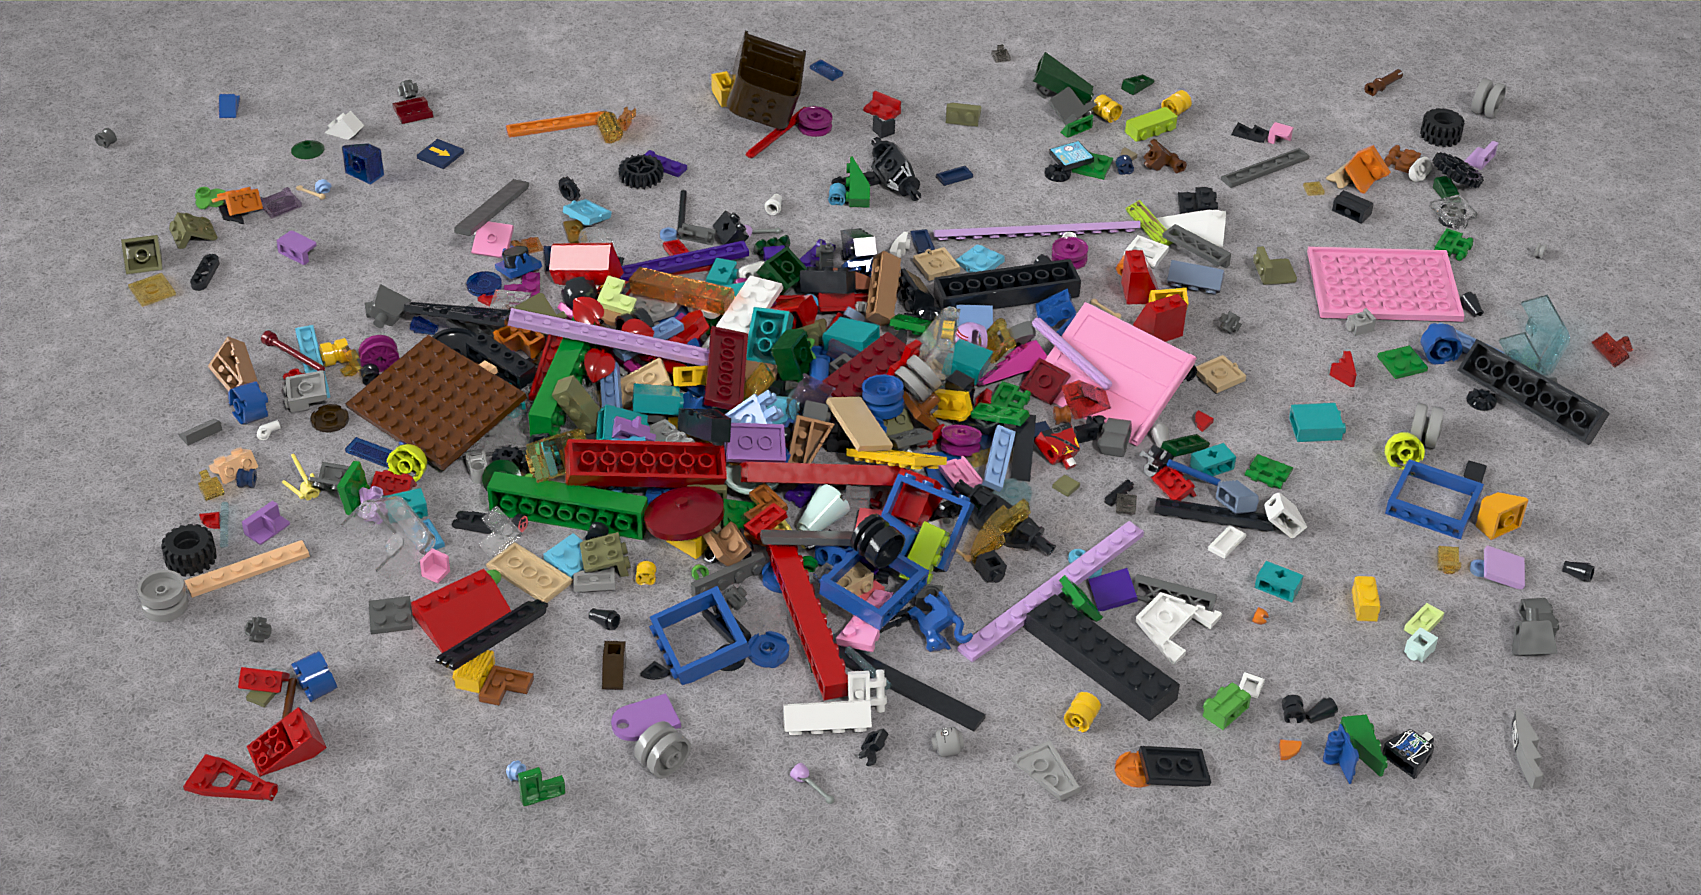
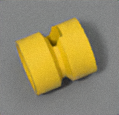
M1179 90L1163 100L1161 107H1167L1178 116L1191 107L1192 100L1186 91Z
M1105 94L1099 95L1094 100L1097 104L1092 109L1095 114L1109 123L1120 118L1123 107L1119 103L1113 101Z
M345 338L335 340L334 344L330 342L319 344L321 358L323 362L325 361V367L333 366L337 361L340 363L351 361L349 346Z
M1078 693L1064 715L1065 724L1072 729L1074 726L1079 727L1078 731L1082 733L1086 732L1101 709L1100 701L1091 693Z

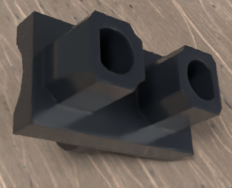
M1154 444L1148 452L1142 450L1139 454L1141 457L1149 460L1144 466V472L1149 477H1153L1158 473L1160 468L1163 469L1169 459H1174L1173 455Z

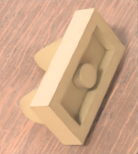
M1349 161L1337 171L1328 175L1326 180L1337 183L1338 188H1344L1352 182V179L1345 170V166Z

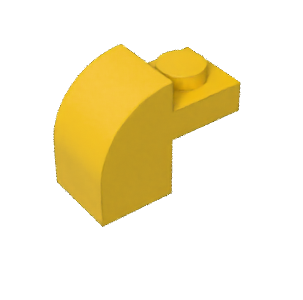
M707 366L673 367L674 386L706 385Z

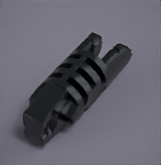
M946 500L939 503L935 514L945 518L959 517L963 506Z

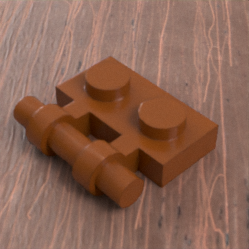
M1395 145L1385 157V164L1387 167L1391 164L1395 165V170L1409 174L1410 167L1421 157V153L1411 149H1405L1402 152L1400 151L1401 147Z

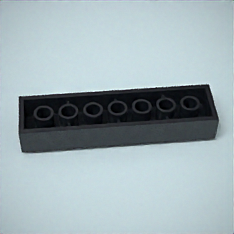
M1071 259L934 277L933 295L939 308L944 309L946 316L956 314L957 305H985L998 309L1039 303L1065 289H1068L1071 298L1080 297L1081 279Z
M1476 339L1457 369L1462 375L1587 445L1592 443L1610 415L1604 408Z
M1056 594L1027 613L1026 631L1149 722L1178 700L1180 688L1178 682Z

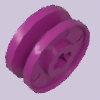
M810 106L799 112L798 129L802 134L820 137L831 131L833 116L828 109Z
M1062 237L1055 240L1052 244V261L1071 259L1076 270L1087 264L1088 245L1082 239Z
M386 335L370 336L360 344L358 349L361 367L372 363L378 366L379 373L384 372L399 359L396 342Z
M949 425L943 428L942 437L944 439L941 440L940 447L946 453L957 456H972L980 452L981 445L979 442L982 439V433L978 429L966 425Z

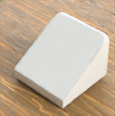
M1244 672L1239 687L1241 690L1243 689L1248 692L1251 697L1258 698L1265 679Z

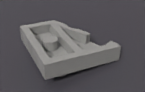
M614 566L592 572L580 571L574 573V592L615 590Z

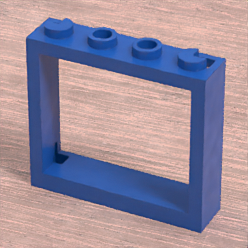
M1409 459L1388 500L1385 514L1461 540L1481 497L1484 484ZM1412 476L1472 496L1462 519L1458 520L1399 500L1398 497L1408 477Z
M905 473L904 476L898 474L881 517L887 512L892 513L904 483L963 506L950 536L949 544L945 548L939 565L936 567L947 572L975 505L970 502V498L960 494L959 497L951 495L953 491L943 487L940 490L933 488L934 484L923 480L922 483L915 480L916 477L911 474Z
M849 551L840 563H836L828 574H824L821 577L819 594L880 631L927 585L929 570L899 554L888 566L910 579L878 609L837 584L863 558L857 551Z
M718 586L650 616L652 625L649 628L653 637L658 636L659 639L656 640L661 652L665 650L666 653L663 654V657L668 666H673L670 671L674 679L679 678L681 685L692 683L752 655L748 643ZM716 605L735 643L681 667L663 628Z

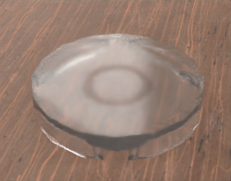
M587 227L579 233L578 237L579 243H613L611 235L598 227Z

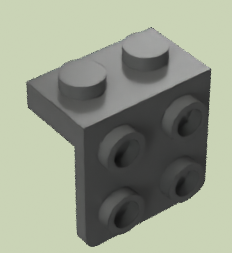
M1067 87L1049 100V104L1065 125L1082 119V116H1089L1094 112L1092 109L1097 105L1092 100L1084 106L1070 87Z
M322 461L319 478L308 476V481L313 482L312 486L319 487V489L338 491L337 486L350 466Z

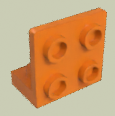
M1374 145L1358 151L1345 166V170L1354 182L1355 187L1363 194L1366 193L1376 180L1386 177L1391 173Z
M246 187L239 190H231L217 194V198L212 199V202L226 200L230 216L263 209L258 188L251 190V187Z

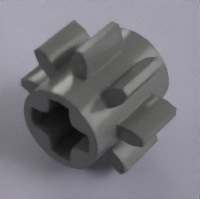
M412 80L402 81L400 83L401 86L398 87L399 96L404 95V99L416 97V93L419 90L417 83H412Z
M1231 311L1228 314L1222 313L1219 321L1222 322L1220 327L1230 333L1233 330L1238 331L1242 325L1239 323L1241 318Z
M732 585L723 594L730 610L734 607L737 611L748 601L745 598L747 592L741 585L738 588Z
M253 617L252 620L246 623L245 634L250 636L249 641L264 642V639L270 637L272 627L266 623L267 618Z

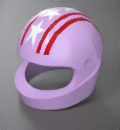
M974 322L963 323L955 332V343L960 338L978 345L980 333V346L987 348V331L983 325Z

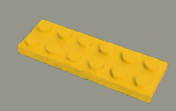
M847 448L846 456L854 457V461L888 464V466L911 467V469H923V467L939 469V465H947V457L892 449L888 451H857L856 448Z

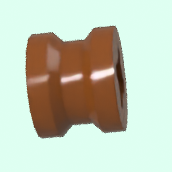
M1069 405L1061 408L1058 406L1053 407L1056 425H1060L1062 422L1071 423Z

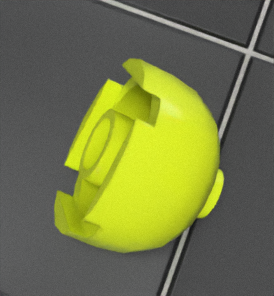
M1400 432L1389 438L1385 445L1384 453L1391 467H1402L1400 469H1404L1405 466L1398 465L1395 462V458L1399 457L1403 464H1406V461L1409 459L1420 462L1424 458L1425 449L1422 442L1415 435L1408 432Z
M400 445L387 458L388 470L394 474L401 475L402 473H410L412 470L416 471V475L413 476L415 482L424 475L427 469L425 453L415 445Z

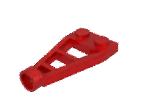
M208 754L204 755L183 786L185 791L210 797L265 799L272 801L278 793V785L276 783L266 782L226 759ZM225 772L233 776V779L226 787L212 785L219 773ZM241 780L253 783L249 790H236L235 788Z

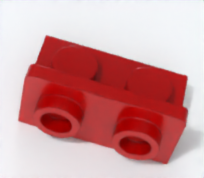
M874 91L872 101L863 107V111L874 116L877 115L883 120L895 119L901 114V101Z
M1167 465L1151 477L1153 482L1170 499L1182 501L1189 494L1193 497L1197 496L1194 491L1196 487L1190 479L1185 480L1182 472L1167 467Z
M383 470V472L375 471L371 487L382 488L383 496L412 490V487H416L417 483L409 474L402 473L397 475L389 470Z
M241 667L238 688L280 693L282 681L288 682L290 673Z

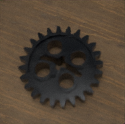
M1437 152L1432 160V163L1435 164L1434 166L1438 168L1437 170L1442 171V174L1447 175L1448 178L1459 184H1464L1466 187L1479 188L1484 181V177L1481 176L1482 174L1478 170L1468 165L1469 163L1464 162L1459 157H1453L1445 152Z

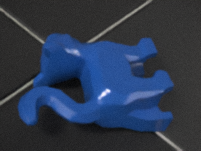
M942 591L938 592L937 597L929 594L924 598L926 604L933 607V610L927 615L916 606L908 611L909 616L914 621H918L921 632L926 636V649L929 652L934 650L940 651L944 648L951 649L940 632L953 623L956 624L954 630L955 640L959 643H967L973 637L972 633L965 636L962 635L964 622L953 610L950 601Z

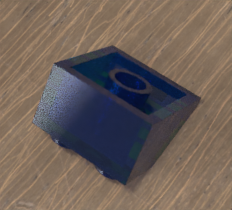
M369 143L342 146L346 174L370 185L384 176L380 148Z

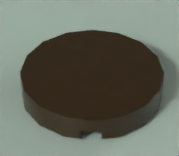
M327 404L319 407L316 412L314 410L310 420L312 427L317 431L331 433L339 431L348 424L349 414L340 405Z

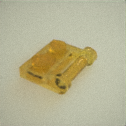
M1003 318L997 319L986 330L988 338L986 349L993 351L990 363H996L1009 349H1013L1016 346V341L1011 337L1006 327L1007 323ZM999 330L1005 340L1003 343L997 334Z

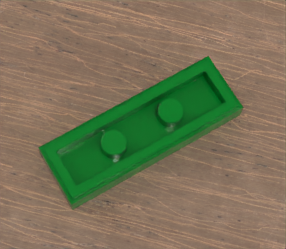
M979 403L970 412L971 418L1017 426H1021L1030 416L1029 410Z

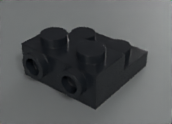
M1195 187V193L1178 192L1177 194L1180 214L1218 210V202H1216L1217 193L1213 192L1212 188Z

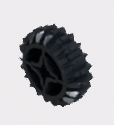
M631 155L630 158L626 157L625 160H622L618 168L621 183H625V186L630 185L631 189L634 186L637 190L640 187H643L645 190L646 186L649 188L652 185L657 186V183H661L664 176V167L661 164V160H657V157H652L651 155Z

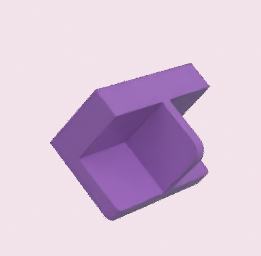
M292 230L276 240L278 253L302 265H306L309 262L308 252L317 246L315 241Z
M619 416L614 418L612 438L628 439L632 436H645L646 441L656 440V434L650 433V427L641 424L640 416H637L632 421Z
M273 500L242 521L244 535L259 545L290 525L288 520L280 516L278 504Z

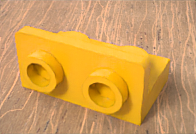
M937 389L934 392L941 399V402L937 404L938 409L933 413L935 418L961 422L971 415L970 412L973 408L969 392Z

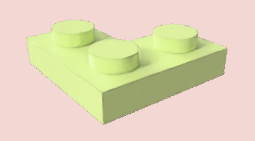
M608 276L597 301L601 303L604 309L621 314H630L635 308L637 299L621 294L625 286V280Z

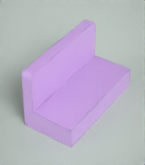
M1492 141L1485 149L1477 147L1464 162L1482 170L1496 155L1498 142Z

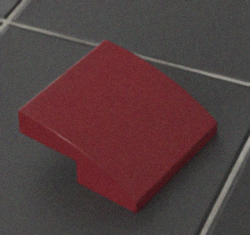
M424 96L392 103L401 124L434 117L433 111L429 108L428 101Z

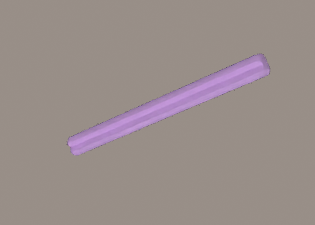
M1041 318L1034 319L1032 322L1034 328L1102 389H1110L1112 382Z

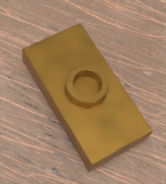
M576 219L563 222L569 243H587L581 221Z

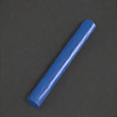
M1171 459L1167 462V467L1218 486V482L1221 481L1216 477Z

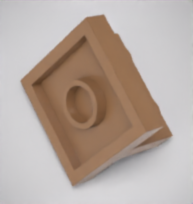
M733 522L728 523L717 535L712 531L703 535L717 560L726 566L740 562L751 551L750 546Z

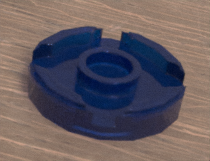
M481 271L469 276L466 287L473 296L479 297L483 294H486V296L494 295V293H498L501 290L502 279L494 272Z

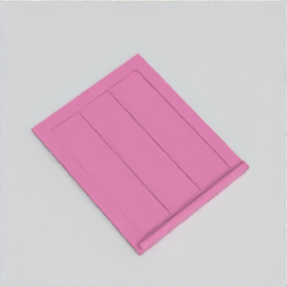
M1085 302L1061 337L1112 382L1110 389H1102L1056 346H1054L1045 361L1071 375L1053 403L1061 407L1069 405L1072 413L1087 420V416L1093 417L1097 415L1106 417L1105 423H1107L1108 418L1131 420L1132 432L1129 443L1137 447L1183 382L1197 358Z

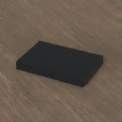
M1140 746L1138 751L1147 784L1192 787L1211 785L1202 749Z

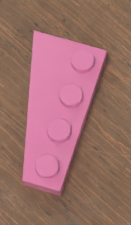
M875 589L867 599V602L879 609L894 594L893 592ZM854 615L836 637L837 645L874 652L875 642L880 637V631Z

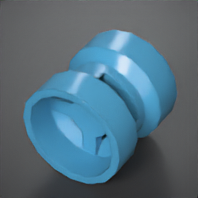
M834 183L830 186L828 200L831 205L837 204L842 206L845 203L846 187L843 184Z

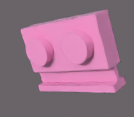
M961 456L959 460L947 461V465H939V471L953 489L960 479L972 488L975 485L982 484V478L964 456Z

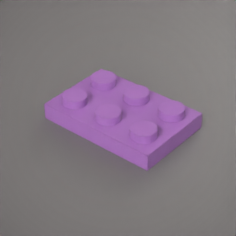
M731 423L730 442H726L727 462L785 463L784 424Z

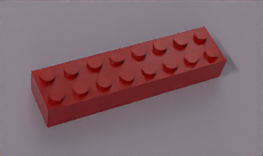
M568 439L564 449L566 485L672 488L686 487L687 485H724L727 480L724 445L717 446L712 445L713 443Z

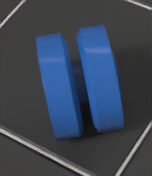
M884 374L875 375L864 380L862 384L863 401L873 416L879 417L882 420L891 419L903 412L904 386L899 378Z

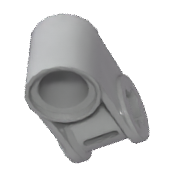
M481 450L480 453L474 454L465 453L466 465L472 482L482 484V475L487 467L485 451Z

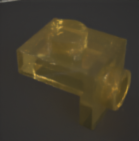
M346 345L341 350L349 365L341 368L340 371L344 377H350L361 369L357 361L360 357L355 349L351 350Z
M1438 546V570H1442L1445 574H1455L1461 568L1459 547Z

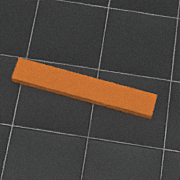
M603 111L509 124L506 125V130L509 138L605 124L606 119Z

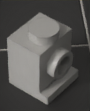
M1365 308L1363 312L1347 317L1346 329L1355 336L1374 331L1376 318Z

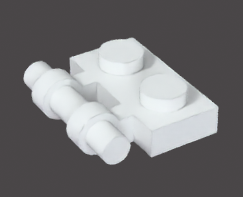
M876 670V677L874 679H870L869 671L848 672V701L870 700L871 706H876L877 712H885V704H887L885 686L887 685V679L884 677V670ZM870 688H876V696L870 697Z

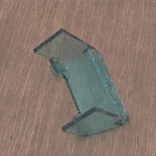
M1547 294L1522 301L1521 304L1529 317L1525 326L1526 332L1499 339L1507 356L1544 376L1552 374L1570 342L1569 332Z

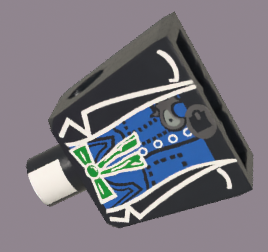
M1409 729L1386 741L1382 754L1386 756L1388 761L1415 779L1432 758L1434 738L1428 732H1424L1420 736L1415 731Z

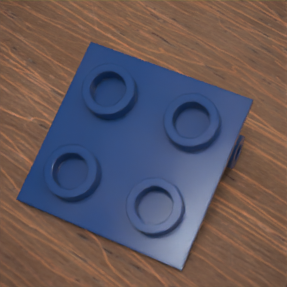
M1339 724L1338 731H1332L1328 734L1323 762L1328 765L1339 763L1346 779L1351 784L1353 776H1355V767L1359 761V754L1357 749L1353 748L1348 732H1345L1342 724Z

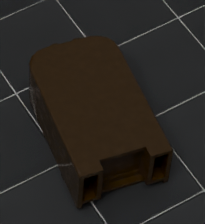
M745 30L735 58L727 99V108L730 112L777 129L788 127L801 94L806 50L799 51L748 34V31Z

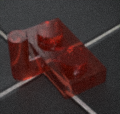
M1606 332L1592 341L1593 347L1614 368L1630 358L1626 351H1633L1628 336L1615 341Z

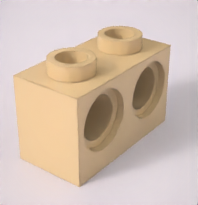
M859 561L837 584L860 596L873 588L874 573Z

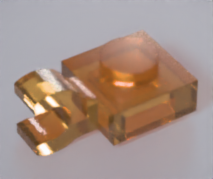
M628 107L624 108V112L618 118V125H620L621 131H627L631 125L632 119L636 116V108L632 111L628 110Z
M538 237L522 239L521 242L518 240L510 242L512 246H526L529 254L543 251V246Z

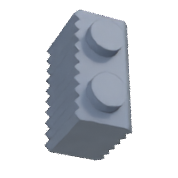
M1238 480L1218 482L1216 500L1220 501L1222 505L1224 504L1235 514L1256 512L1259 503V496Z

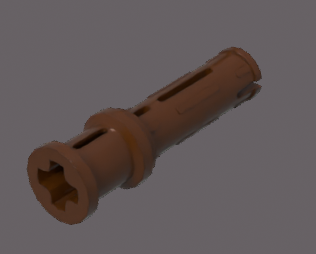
M1396 69L1383 78H1376L1373 82L1367 83L1364 88L1365 92L1375 96L1378 91L1382 92L1386 86L1401 79L1403 73L1398 74L1402 71Z
M1152 139V140L1149 142V143H1151V144L1154 146L1153 143L1156 141L1159 145H1161L1163 148H1165V147H1164L1162 144H1160L1156 139ZM1165 148L1172 157L1166 165L1172 167L1176 174L1183 172L1186 169L1187 163L1184 160H1180L1176 153H1171Z

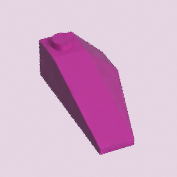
M1037 340L1026 342L1024 345L1020 344L1004 357L1006 358L1005 360L995 365L997 370L992 369L979 380L977 386L1031 370L1039 358L1045 360L1047 355Z

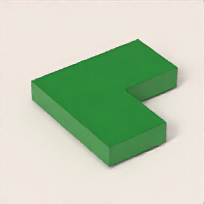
M539 767L518 773L520 799L524 807L566 793L565 781L562 775L542 781V772Z

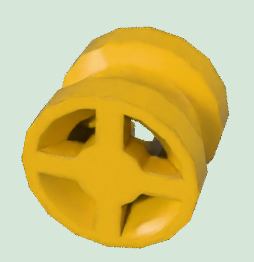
M642 561L637 564V574L635 577L637 584L653 585L656 581L655 564L650 561Z

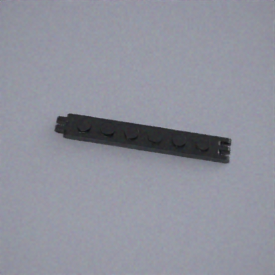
M539 599L525 602L438 655L436 663L442 664L446 668L449 667L453 671L543 616L546 613L548 603L542 602Z

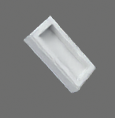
M1229 525L1208 546V550L1225 559L1246 538V534Z

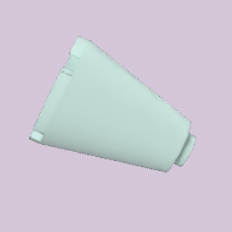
M828 484L820 485L797 524L798 530H824L847 515L850 511L848 501L845 499L843 502L840 498L842 494Z

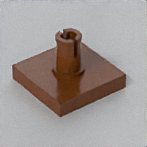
M904 391V403L918 421L934 431L940 424L931 413V410L941 402L939 396L932 392L922 403Z

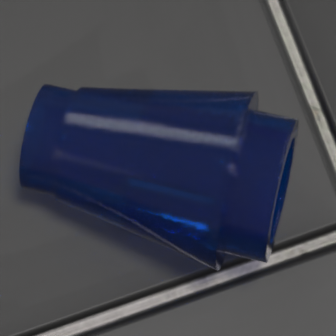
M414 316L410 324V330L419 334L434 335L439 329V325L421 316Z

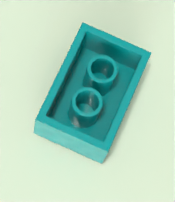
M760 307L753 308L746 360L776 365L771 348L786 329H792L794 317L789 311Z

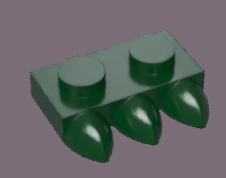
M784 235L779 239L773 237L768 241L761 239L755 243L753 252L755 255L760 254V256H764L763 247L782 245L789 247L791 244L789 236Z

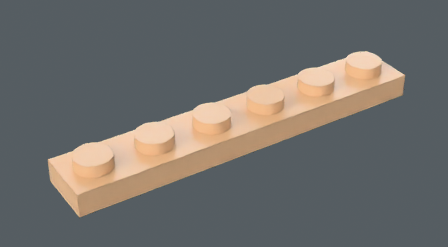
M300 540L184 581L191 597H195L310 557L305 544Z

